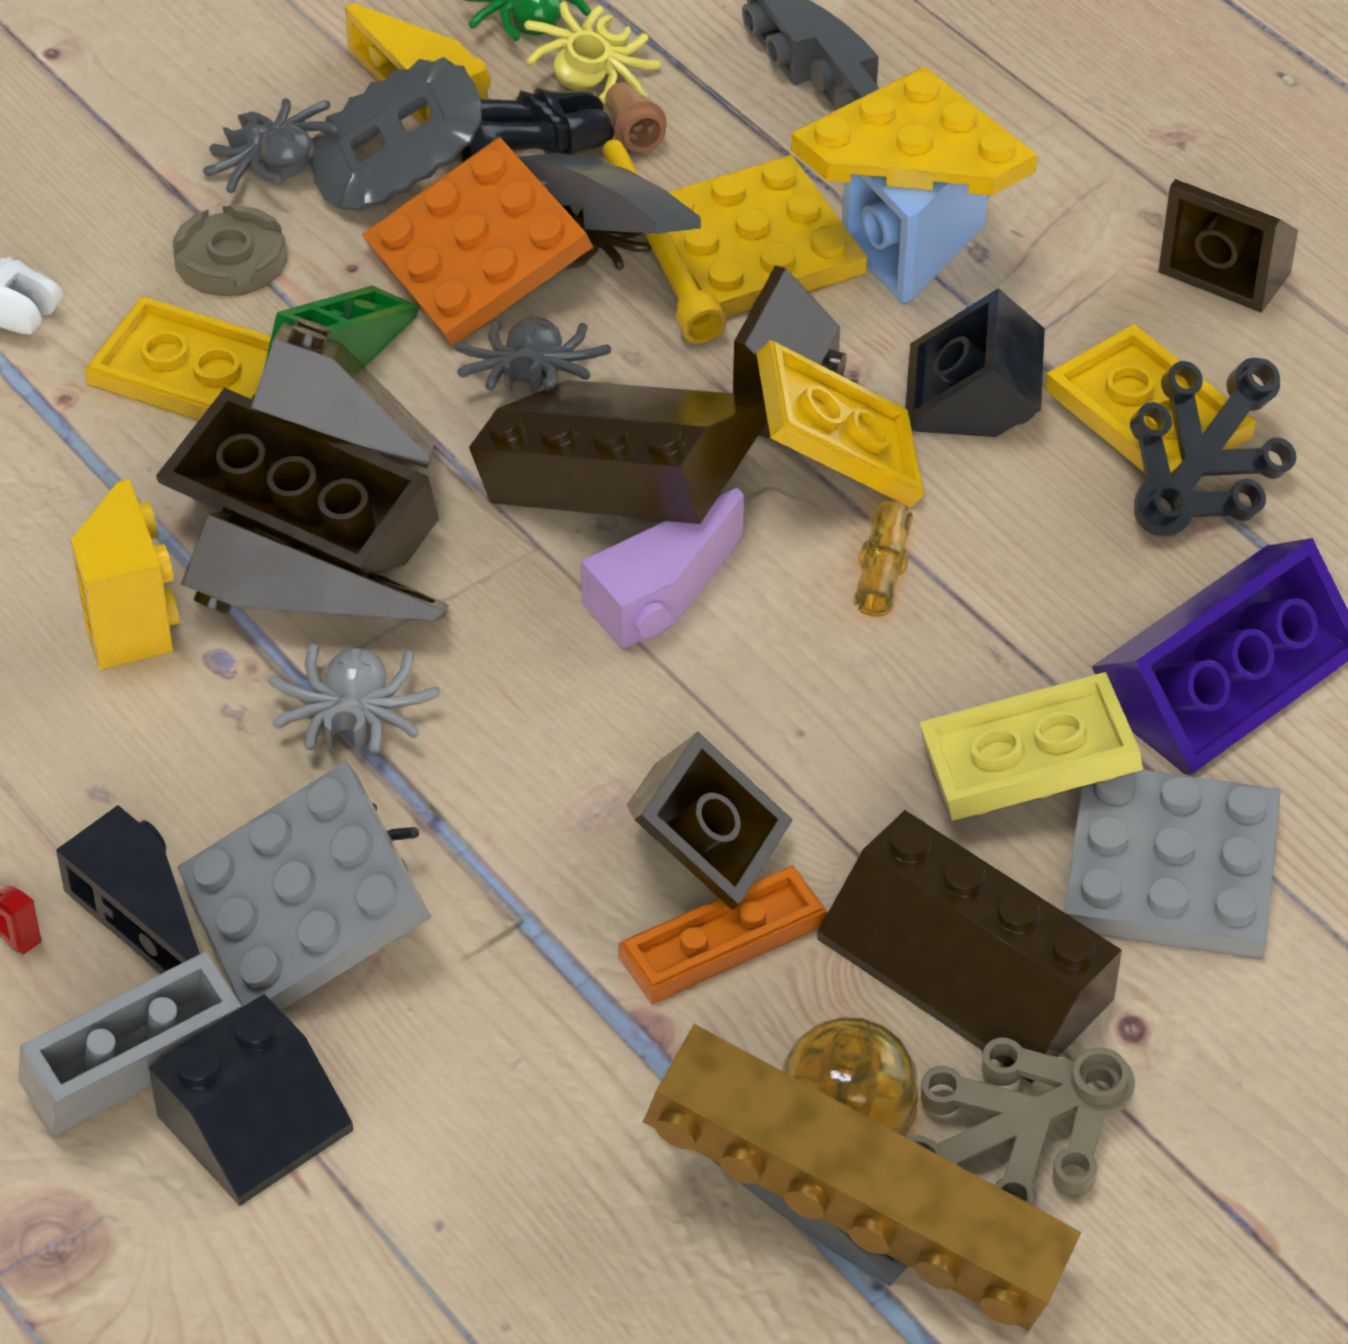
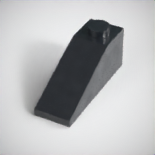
M117 805L56 849L63 889L66 894L162 974L200 953L166 855L167 848L163 837L150 822L146 820L138 822Z

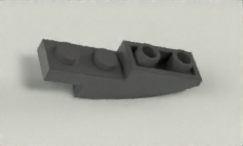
M747 0V4L743 5L742 18L745 28L751 36H756L765 47L773 66L780 67L793 85L811 80L816 91L825 94L834 106L835 111L879 89L877 86L879 56L856 32L826 9L810 0Z

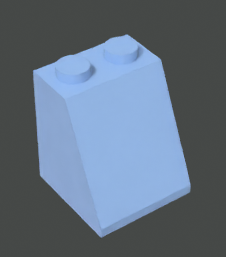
M852 174L851 183H844L842 223L867 255V267L901 304L912 301L985 226L987 200L990 195L968 194L969 185L934 182L933 190L886 186V177Z

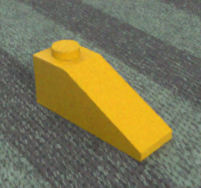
M355 3L345 6L348 50L378 81H385L393 70H409L418 59L433 62L441 57H445L455 65L464 66L476 85L479 97L488 99L487 88L491 86V78L485 63L478 57L474 58L457 40ZM429 104L412 113V116L422 125L431 119L432 110Z

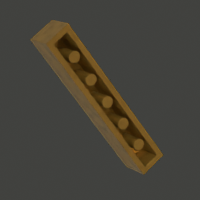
M693 1024L659 1084L643 1120V1123L656 1129L658 1135L667 1143L677 1148L693 1149L719 1163L724 1172L733 1179L746 1184H758L785 1199L787 1205L796 1213L810 1219H822L848 1233L851 1239L864 1250L874 1254H887L913 1268L917 1276L925 1283L939 1289H951L979 1304L982 1311L993 1320L1006 1325H1018L1027 1331L1030 1330L1049 1303L1082 1233L696 1024Z

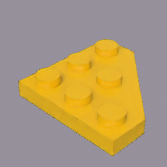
M926 66L791 133V151L825 180L833 182L851 183L852 174L886 177V186L933 190L934 182L969 185L968 194L992 196L1036 173L1037 154Z

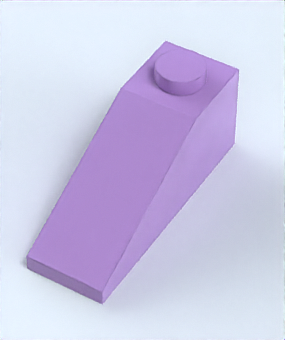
M734 488L720 495L701 524L664 521L581 561L582 604L622 650L646 638H653L662 633L666 628L675 625L743 538L744 494L738 488Z

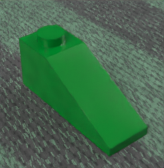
M371 285L279 311L276 314L266 361L274 337L282 324L286 323L294 326L296 319L299 318L329 328L331 330L329 339L341 342L366 367L417 317L419 306Z

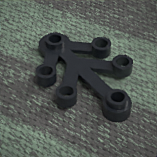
M1248 358L1229 374L1226 382L1229 398L1203 433L1195 394L1201 389L1203 384L1200 370L1191 362L1179 361L1164 373L1161 379V387L1164 394L1170 400L1182 460L1172 475L1162 439L1172 426V418L1169 411L1159 403L1149 402L1133 414L1130 420V429L1139 442L1146 482L1139 487L1135 495L1134 515L1138 524L1145 531L1153 535L1172 536L1184 530L1190 524L1192 517L1231 515L1237 520L1245 521L1254 517L1264 508L1266 504L1265 491L1259 483L1251 479L1238 481L1227 492H1191V490L1202 476L1262 474L1267 478L1277 479L1295 465L1296 451L1290 442L1279 437L1269 439L1260 448L1222 450L1250 411L1263 408L1278 394L1280 374L1277 367L1271 361L1263 358ZM1252 374L1256 375L1264 386L1259 385L1254 380ZM1175 375L1185 378L1189 389L1179 386ZM1144 416L1153 418L1158 426V430L1150 429L1145 424ZM1269 451L1278 454L1282 461V466L1275 464L1270 459ZM1238 492L1249 497L1251 507H1247L1240 502ZM1160 497L1164 498L1171 505L1173 511H1169L1162 506Z

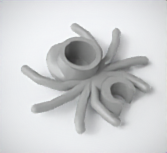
M316 644L309 646L305 660L308 679L315 692L291 685L275 675L268 678V683L280 692L312 703L287 711L275 718L273 722L274 727L280 729L291 722L315 715L304 741V746L307 750L315 748L318 734L324 724L326 744L331 749L334 745L333 737L337 732L351 730L354 736L355 751H357L367 740V723L370 726L368 751L372 755H377L382 744V724L379 719L385 720L405 731L411 738H416L419 734L418 729L410 721L388 709L421 704L440 695L438 687H431L418 693L392 697L411 673L414 654L409 650L404 652L400 670L387 687H384L387 677L383 662L375 653L362 648L347 649L336 655L328 665L325 684L322 683L316 666L319 647Z

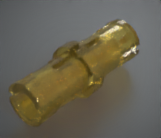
M886 501L875 508L870 537L863 543L860 549L858 563L862 571L856 592L854 593L853 603L855 606L859 605L858 610L868 616L879 617L890 613L893 609L897 580L907 568L909 554L905 545L913 522L912 512L907 513L908 507L900 502Z

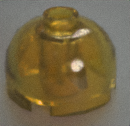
M844 1016L820 1022L794 1042L784 1060L783 1072L906 1137L917 1114V1069L907 1046L884 1025L863 1017Z

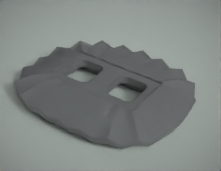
M441 57L433 62L418 59L409 70H393L385 81L370 82L363 94L350 97L342 111L326 116L325 122L336 125L339 130L338 133L332 135L321 131L312 138L313 155L308 164L314 174V183L320 189L323 199L340 209L361 211L373 205L387 203L396 194L409 191L418 181L432 177L438 168L452 163L458 153L471 144L475 132L482 122L480 97L476 85L465 67L455 65L445 57ZM429 104L432 110L431 119L413 131L406 132L401 120ZM381 133L385 141L384 147L366 160L359 161L354 149Z

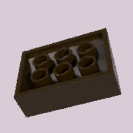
M567 380L555 385L553 391L549 392L544 389L497 408L471 443L469 449L490 503L701 524L768 420L764 396Z

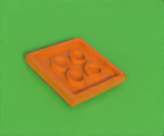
M498 137L362 233L371 251L416 305L419 306L451 347H454L456 342L464 340L593 248L587 233L501 137Z

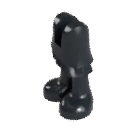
M537 88L534 93L520 90L516 100L480 98L482 122L476 130L471 144L461 150V162L463 163L498 137H501L511 150L542 149L548 154L563 153L572 155L583 150L604 146L607 141L613 139L614 128L610 117L603 111V103L595 91L561 92Z

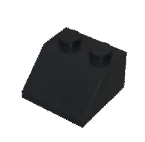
M997 288L910 343L905 409L908 410L912 431L997 437L1015 425L1029 421L1041 410L1045 328L1002 290Z
M265 994L254 999L149 1067L158 1118L239 1206L353 1131V1122L307 1038Z

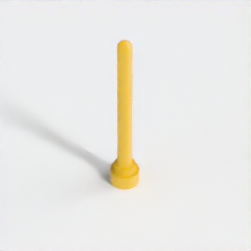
M612 139L604 144L603 155L607 163L630 170L639 175L624 145L620 141ZM669 232L659 234L644 233L678 299L675 320L684 338L694 344L706 343L715 339L722 333L727 324L726 315L716 297L698 289Z

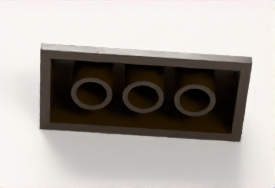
M227 388L221 391L156 475L158 483L361 575L406 565L439 520L428 476L351 442L251 408L252 399Z
M906 810L862 850L821 924L817 937L819 941L981 1050L991 1040L1004 1037L1016 1041L1024 1049L1054 1057H1059L1114 1000L1122 949ZM997 1056L994 1058L1006 1067H1010L1015 1063L1007 1056ZM1023 1077L1024 1079H1026V1080L1029 1081L1030 1083H1033V1082L1035 1081V1080H1032V1079H1028V1078Z

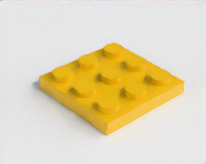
M792 154L668 191L701 217L700 229L669 233L698 289L716 297L726 317L752 309L775 265L787 268L808 292L866 274L867 255Z

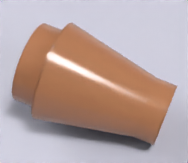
M619 82L611 86L605 95V103L610 111L616 140L620 141L625 149L638 153L655 149L663 141L666 133L667 119L662 108L636 91L630 83Z

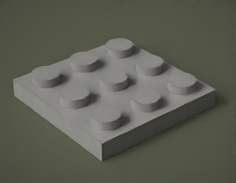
M347 761L177 866L242 1007L265 994L282 1011L431 918L422 897L357 773Z
M1141 770L1118 776L1112 780L1082 786L1064 913L1101 936L1263 959L1267 939L1281 789L1149 770Z

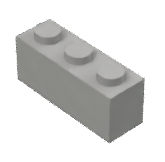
M205 951L20 1045L19 1083L50 1133L55 1137L152 1086L149 1072L151 1065L233 1014L242 1006Z

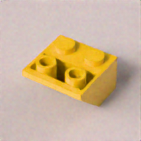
M130 479L118 481L70 539L85 628L99 670L173 652L170 626L180 624L171 587L164 589L163 584L174 581L165 544L153 545L152 539L158 538V531L149 501L138 503Z

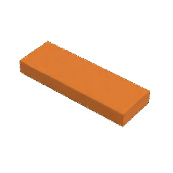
M792 865L754 882L740 905L733 910L717 898L619 942L618 957L648 1001L654 1004L819 929L827 915V910Z

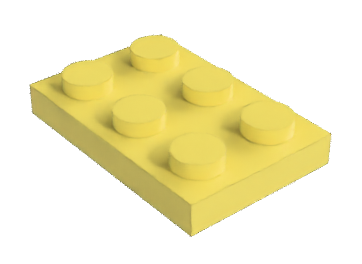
M1106 672L919 722L923 743L952 821L973 815H982L999 808L1037 798L1049 797L1055 793L1100 781L1112 780L1118 776L1143 770L1140 749Z

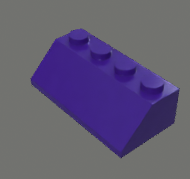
M1313 538L1266 545L1091 667L1095 674L1106 672L1131 731L1181 772L1193 774L1348 662V609Z

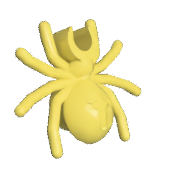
M561 2L559 9L562 18L571 31L544 22L531 20L525 22L524 27L527 30L543 32L561 38L538 47L526 59L528 65L533 66L543 55L564 48L555 58L554 73L558 81L566 88L573 91L593 89L607 74L608 78L604 92L599 96L604 105L605 95L608 89L616 84L618 77L616 72H618L627 83L633 85L636 91L648 98L641 83L626 67L645 70H658L661 68L662 63L659 60L629 57L648 41L646 33L640 34L633 42L627 45L631 32L629 25L622 34L616 35L608 32L613 15L601 17L596 24L595 31H593V25L604 13V8L600 5L596 6L583 22V30L570 13L566 2Z

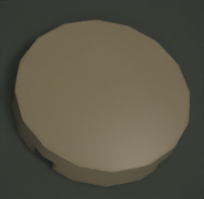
M240 205L222 206L223 213L209 216L208 210L202 211L192 216L179 227L173 239L175 270L186 284L203 293L231 296L253 292L266 287L276 279L287 262L286 241L281 231V225L274 217L256 208Z

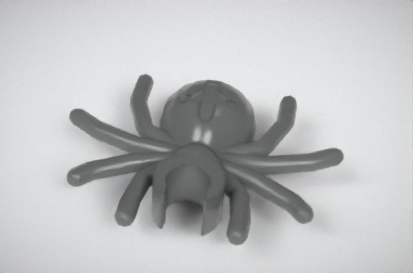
M284 98L281 101V109L274 123L268 117L253 111L237 115L242 126L241 129L230 130L227 127H223L230 146L211 144L209 147L211 153L229 158L206 166L203 169L204 175L218 174L237 165L229 177L226 191L233 193L236 191L239 180L250 165L262 180L276 185L280 184L282 179L300 173L309 163L308 154L312 147V139L307 132L322 131L334 135L339 131L336 125L324 121L303 122L318 113L328 110L331 106L328 100L321 101L287 119L291 110V101L288 98Z
M541 317L525 318L516 323L508 333L506 346L502 345L498 336L501 329V324L498 321L492 323L488 333L493 350L474 347L463 342H456L454 344V349L457 352L485 359L467 364L459 368L457 373L459 377H466L492 369L485 384L488 390L495 389L498 380L504 373L505 386L509 391H512V384L515 381L529 379L531 380L532 392H534L543 385V378L546 377L544 388L550 392L554 390L557 381V369L576 375L583 380H588L591 376L590 372L586 368L571 362L593 359L608 355L611 352V347L607 344L573 351L583 342L588 329L587 324L580 323L576 334L562 345V336L558 327L553 322Z

